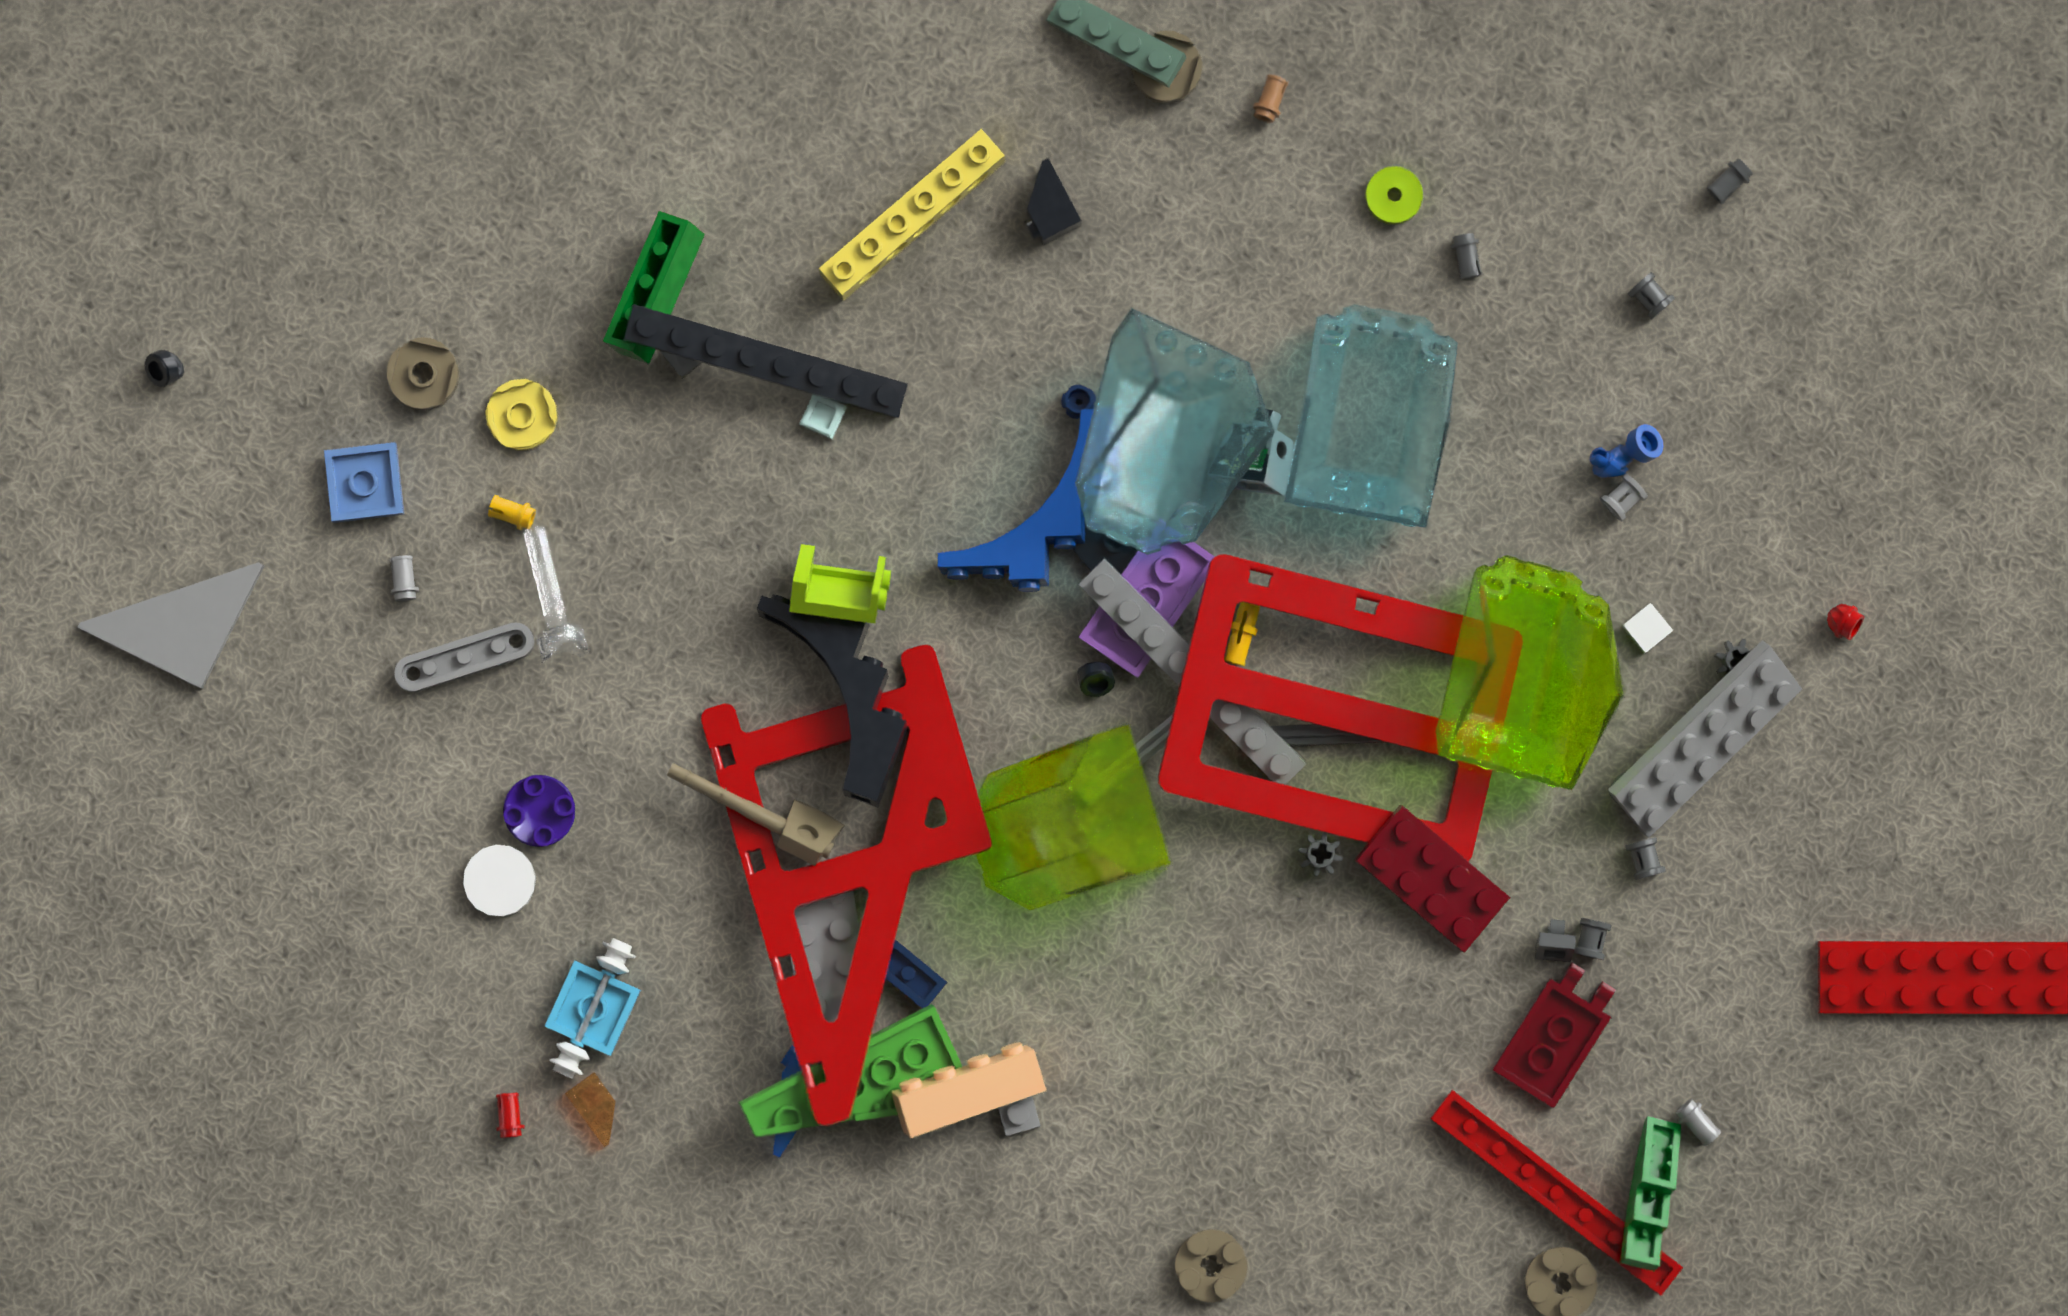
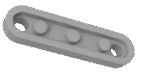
M514 622L406 656L397 663L394 671L395 680L406 691L418 692L513 662L531 653L535 642L534 635L524 624ZM514 635H520L523 638V644L519 648H513L510 645V639ZM411 668H418L420 670V677L415 681L409 680L407 676Z

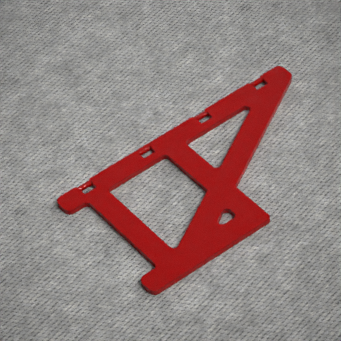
M927 644L907 649L902 653L901 664L906 677V683L901 688L882 693L876 709L881 712L882 708L885 707L903 715L902 719L906 720L910 730L883 839L880 844L818 862L815 866L811 864L791 871H784L779 862L771 831L726 806L813 1114L817 1123L822 1126L844 1122L852 1114L911 876L918 871L986 852L992 847V840L936 652L933 647ZM726 703L704 710L701 715V722L720 787L723 789L727 788V791L763 808L755 779V771L757 769L851 741L846 704L747 733L742 731L736 710L730 704ZM731 745L736 764L724 768L719 748ZM938 799L943 803L947 821L942 826L928 828L925 825L929 804L932 800ZM761 850L766 869L754 873L749 852ZM858 889H866L869 895L838 1017L835 1021L828 1022L823 1015L795 918V910L800 906ZM791 956L796 975L785 979L779 958ZM822 1062L827 1082L815 1086L809 1065Z

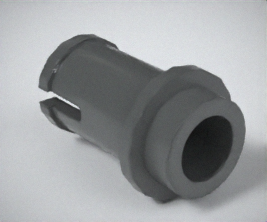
M1737 159L1734 163L1730 161L1728 163L1729 168L1711 185L1706 187L1707 191L1720 204H1723L1743 183L1748 184L1750 182L1749 177L1753 173L1740 159Z
M1474 233L1454 236V244H1451V248L1456 251L1460 279L1483 275L1476 247L1479 239H1475Z

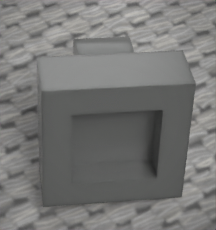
M1550 919L1548 932L1539 933L1535 945V959L1571 962L1575 951L1576 936L1564 935L1565 920Z

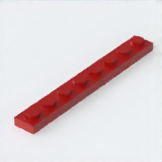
M1451 1090L1430 1117L1437 1125L1658 1295L1662 1296L1683 1269L1680 1264L1663 1251H1661L1660 1266L1655 1271L1620 1263L1625 1222L1455 1091Z

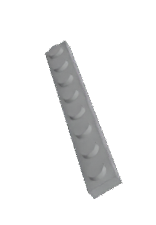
M1104 558L1079 585L1180 686L1189 643ZM1215 700L1213 702L1209 717L1273 782L1286 785L1306 765V761L1253 708L1222 700Z

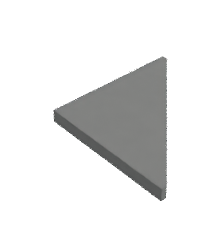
M258 562L80 622L78 628L203 689L264 565Z

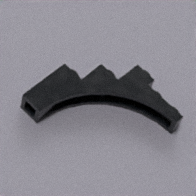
M775 594L771 598L761 596L757 606L759 617L785 628L806 643L825 663L838 684L848 710L851 730L850 762L843 785V793L846 797L878 808L908 726L906 720L902 719L903 715L885 707L882 708L881 712L876 710L889 675L887 668L883 667L884 663L869 656H863L862 660L858 659L870 624L867 622L789 612L791 600Z

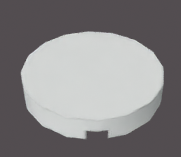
M493 845L481 849L470 859L464 871L463 885L467 898L476 909L488 915L504 917L517 913L529 903L534 892L536 875L532 863L524 853L511 846Z

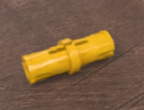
M1240 602L1235 622L1231 624L1230 630L1232 632L1224 657L1225 662L1245 667L1252 636H1256L1258 631L1255 625L1260 606Z

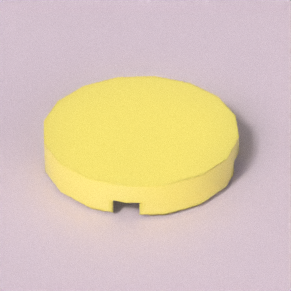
M527 379L510 380L499 386L490 398L486 408L487 426L493 437L505 447L518 451L531 450L545 443L554 432L558 419L556 403L550 392L539 383Z

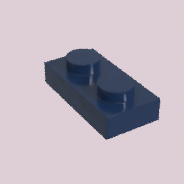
M895 939L886 979L921 1008H925L931 1004L948 982Z

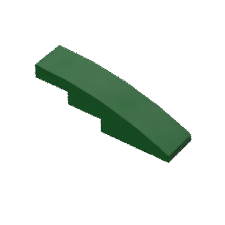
M1650 1116L1645 1118L1630 1187L1620 1263L1655 1271L1660 1266L1662 1233L1668 1228L1670 1195L1676 1190L1681 1124Z

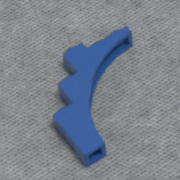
M1081 409L1079 434L1071 462L1057 488L1040 509L1017 528L991 542L966 550L938 553V568L942 575H947L948 579L953 580L968 579L969 574H983V578L1000 579L1004 578V573H1009L1011 584L1013 587H1018V590L1021 592H1037L1040 590V586H1049V544H1054V548L1073 549L1076 547V544H1084L1085 502L1090 501V505L1102 507L1111 505V501L1121 500V417L1118 410Z

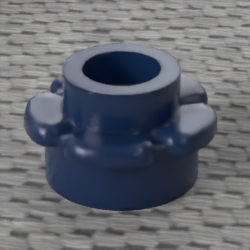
M1073 385L1062 395L1061 405L1066 409V414L1070 418L1080 419L1081 409H1095L1096 395L1091 389L1083 385ZM1078 399L1082 400V404H1081V405H1077V404L1075 403L1076 400H1078Z

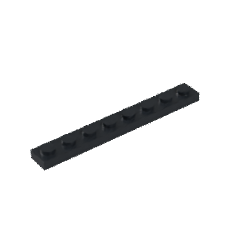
M634 304L631 306L622 339L896 419L899 418L908 383Z

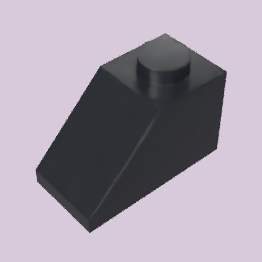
M1049 158L1041 163L1027 207L1029 219L1024 221L1032 239L1040 238L1043 246L1080 227L1082 223Z

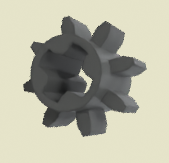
M1742 639L1737 647H1733L1732 643L1728 640L1724 643L1727 652L1725 654H1715L1714 657L1716 659L1722 660V667L1716 671L1717 674L1724 671L1729 673L1733 669L1729 663L1733 659L1732 652L1736 656L1743 655L1744 657L1750 652L1745 648V639Z
M1326 832L1322 834L1319 841H1315L1311 835H1308L1307 840L1310 843L1308 849H1298V852L1306 854L1307 859L1301 864V868L1307 867L1310 864L1314 867V877L1318 876L1321 868H1326L1330 874L1334 873L1333 867L1330 864L1333 861L1343 860L1341 856L1335 855L1334 851L1340 842L1337 841L1333 844L1327 842ZM1319 845H1324L1325 852L1330 854V859H1324L1321 864H1317L1316 857L1311 855V850H1316Z

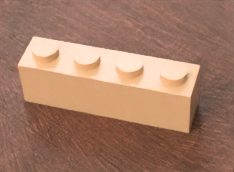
M1020 1042L1013 1043L1001 1048L1002 1053L988 1057L987 1054L972 1057L967 1060L968 1065L958 1069H954V1066H947L934 1071V1077L923 1081L920 1078H912L899 1084L900 1089L891 1091L903 1132L912 1138L1047 1091L1034 1049L1027 1045L1022 1046Z

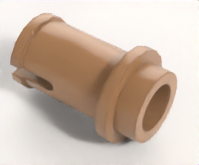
M1267 75L1259 102L1253 105L1255 110L1254 117L1264 122L1273 123L1275 118L1280 116L1278 108L1289 82L1276 75Z

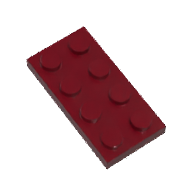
M1403 805L1398 806L1354 859L1464 953L1510 899L1505 892Z

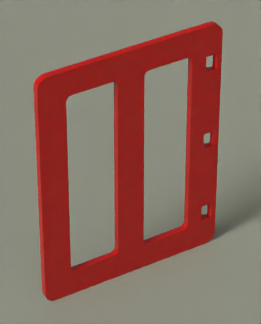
M1227 554L1217 555L1212 558L1208 565L1158 773V784L1163 791L1170 794L1368 843L1393 814L1392 811L1203 764L1200 761V754L1212 704L1215 700H1222L1455 760L1457 769L1444 821L1442 823H1435L1423 819L1419 820L1469 861L1473 855L1521 652L1522 637L1516 629ZM1250 570L1271 575L1268 586L1249 583ZM1356 598L1376 602L1374 614L1355 610ZM1239 602H1244L1475 661L1480 666V672L1468 721L1465 724L1229 665L1224 661V654L1236 605ZM1462 625L1483 630L1480 641L1461 637Z

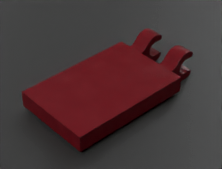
M1571 962L1559 983L1549 978L1492 1069L1552 1108H1555L1612 1018L1603 1010L1616 991L1613 987L1602 981L1590 1003L1573 993V989L1585 972L1584 969Z

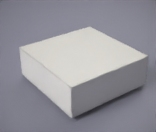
M1651 603L1622 625L1623 629L1644 654L1673 631Z

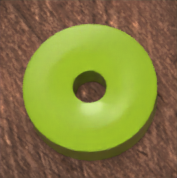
M1398 166L1383 168L1375 173L1368 183L1365 193L1366 204L1370 213L1383 223L1390 225L1405 223L1412 219L1420 209L1423 200L1422 185L1417 176L1406 168ZM1390 190L1399 191L1401 194L1400 200L1391 201L1388 198V192Z

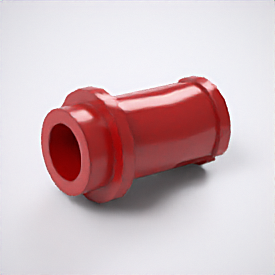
M519 1093L497 1094L499 1127H496V1131H500V1138L522 1136L521 1129H525V1125H521Z

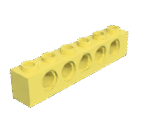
M980 129L819 268L820 275L844 301L1004 164L1005 155L987 134Z

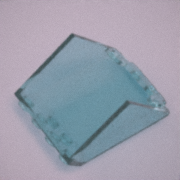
M1354 304L1343 308V313L1338 316H1331L1327 313L1317 317L1284 502L1295 504L1299 507L1329 510L1336 514L1346 513L1363 516L1370 520H1385L1408 527L1418 526L1426 528L1450 424L1458 343L1448 335H1438L1433 331L1434 324L1422 316L1405 315L1400 312L1378 308L1372 309L1367 308V306Z
M1133 308L1130 309L1111 338L1075 483L1087 529L1096 533H1103L1108 538L1126 546L1135 547L1137 551L1146 555L1161 551V547L1179 541L1184 545L1197 541L1275 433L1250 362Z

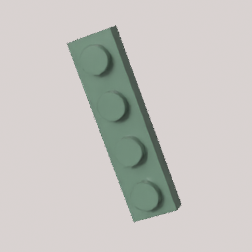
M1058 0L1046 19L1052 26L1168 88L1187 58L1185 53L1085 0Z

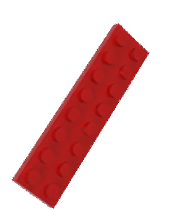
M1818 941V1013L2068 1014V942Z

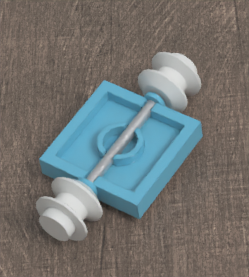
M612 938L610 944L603 941L604 946L607 948L605 956H596L599 965L606 968V970L602 969L600 972L574 960L545 1024V1027L571 1038L570 1042L573 1044L568 1042L556 1044L561 1053L558 1058H551L549 1061L555 1063L554 1071L572 1079L575 1073L583 1074L578 1068L580 1061L590 1059L586 1051L579 1048V1046L583 1047L585 1044L612 1056L641 992L640 989L615 979L616 975L613 972L619 975L629 973L624 964L627 958L636 957L630 954L632 946L615 938Z

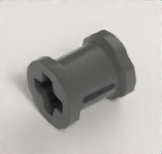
M1652 272L1628 292L1630 297H1636L1649 311L1648 317L1651 320L1675 299L1672 294L1667 295L1655 282V275Z
M1656 837L1625 845L1626 851L1631 852L1636 873L1633 875L1635 880L1666 872L1665 866H1661L1655 848L1657 843Z
M1581 918L1582 930L1578 947H1575L1574 954L1604 960L1605 954L1602 953L1607 931L1611 930L1612 925Z

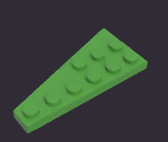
M931 1004L871 1035L852 1114L846 1121H861L898 1115L891 1091L900 1089L899 1084L912 1078H920L923 1081L934 1077V1071L947 1066H954V1069L963 1067L934 1005ZM822 1062L811 1065L810 1069L815 1086L827 1082ZM802 1071L738 1102L756 1137L820 1126L813 1114Z

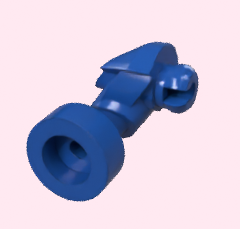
M1643 424L1629 432L1625 442L1626 445H1618L1610 451H1605L1602 447L1594 449L1589 458L1590 463L1593 465L1594 475L1601 478L1622 476L1628 471L1629 468L1626 466L1633 459L1647 463L1659 457L1663 452L1661 435L1653 426Z

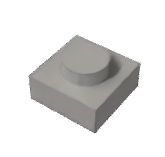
M1032 1096L998 1107L1006 1136L1041 1126Z

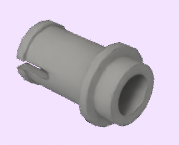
M413 556L391 557L389 560L394 589L390 590V594L394 595L396 602L415 600L419 587H415Z
M1690 1099L1677 1110L1678 1122L1680 1124L1685 1123L1702 1142L1703 1146H1707L1720 1135L1721 1130L1700 1109L1702 1104L1700 1102L1695 1103Z

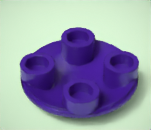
M532 775L517 782L508 792L503 807L504 820L508 830L520 842L535 847L549 846L560 841L571 829L575 819L574 799L568 788L559 780L546 775Z

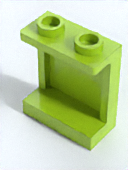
M801 544L792 582L789 612L875 624L878 610L885 611L887 592H889L891 570H885L886 557L879 556L876 572L813 564L815 546Z

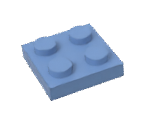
M395 442L324 450L331 521L333 523L404 515L398 451Z

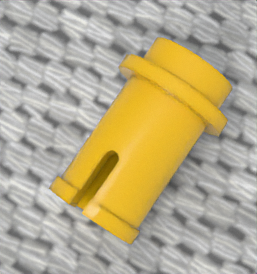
M494 495L489 507L493 509L488 510V517H494L517 525L518 530L523 528L530 529L536 515V509L531 508L530 503L522 505L501 498L498 495Z

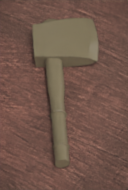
M675 763L672 764L667 774L668 777L682 783V786L686 785L717 801L718 804L721 803L744 817L779 834L777 847L814 866L822 857L828 858L835 845L833 842L845 826L828 814L795 799L785 819Z

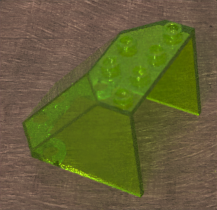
M1508 555L1498 558L1492 566L1488 567L1484 564L1477 567L1473 574L1436 728L1438 755L1453 761L1477 765L1483 769H1492L1511 774L1517 778L1538 781L1551 787L1573 790L1624 696L1609 604L1599 595L1593 596L1586 593L1581 588L1583 582L1573 573L1555 570L1545 565L1530 561L1526 562Z
M1129 724L1087 736L988 774L978 792L992 840L990 850L976 854L978 863L983 870L982 876L985 886L1030 911L1167 870L1171 866Z

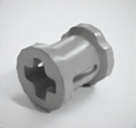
M1628 474L1622 477L1623 482L1608 496L1603 495L1600 498L1603 505L1619 521H1623L1626 518L1625 513L1639 500L1644 501L1648 498L1647 493L1640 484ZM1626 493H1629L1622 502H1618Z

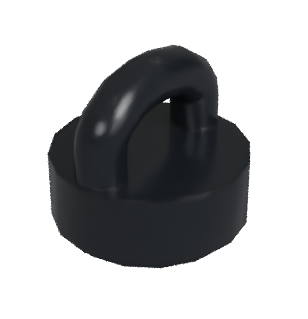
M158 350L148 355L145 360L146 374L149 380L158 387H166L173 384L184 375L182 362L170 351Z
M1086 663L1077 671L1080 689L1087 696L1100 697L1106 695L1114 688L1115 679L1113 671L1107 663Z

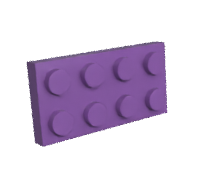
M1159 519L1121 575L1173 627L1205 581L1208 565L1215 556ZM1100 606L1078 636V638L1136 678L1139 677L1151 659Z

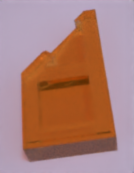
M593 1072L565 1094L602 1145L606 1147L610 1144L616 1100L598 1075Z

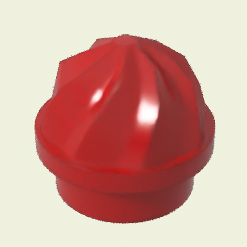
M1839 604L1833 607L1827 616L1828 627L1835 633V637L1839 639L1844 637L1851 640L1857 634L1864 621V615L1860 614L1858 608L1854 605Z

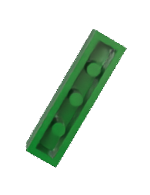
M661 211L658 212L603 339L604 343L619 354L650 364L655 349L622 340L631 306L634 304L671 315L705 236L690 221Z

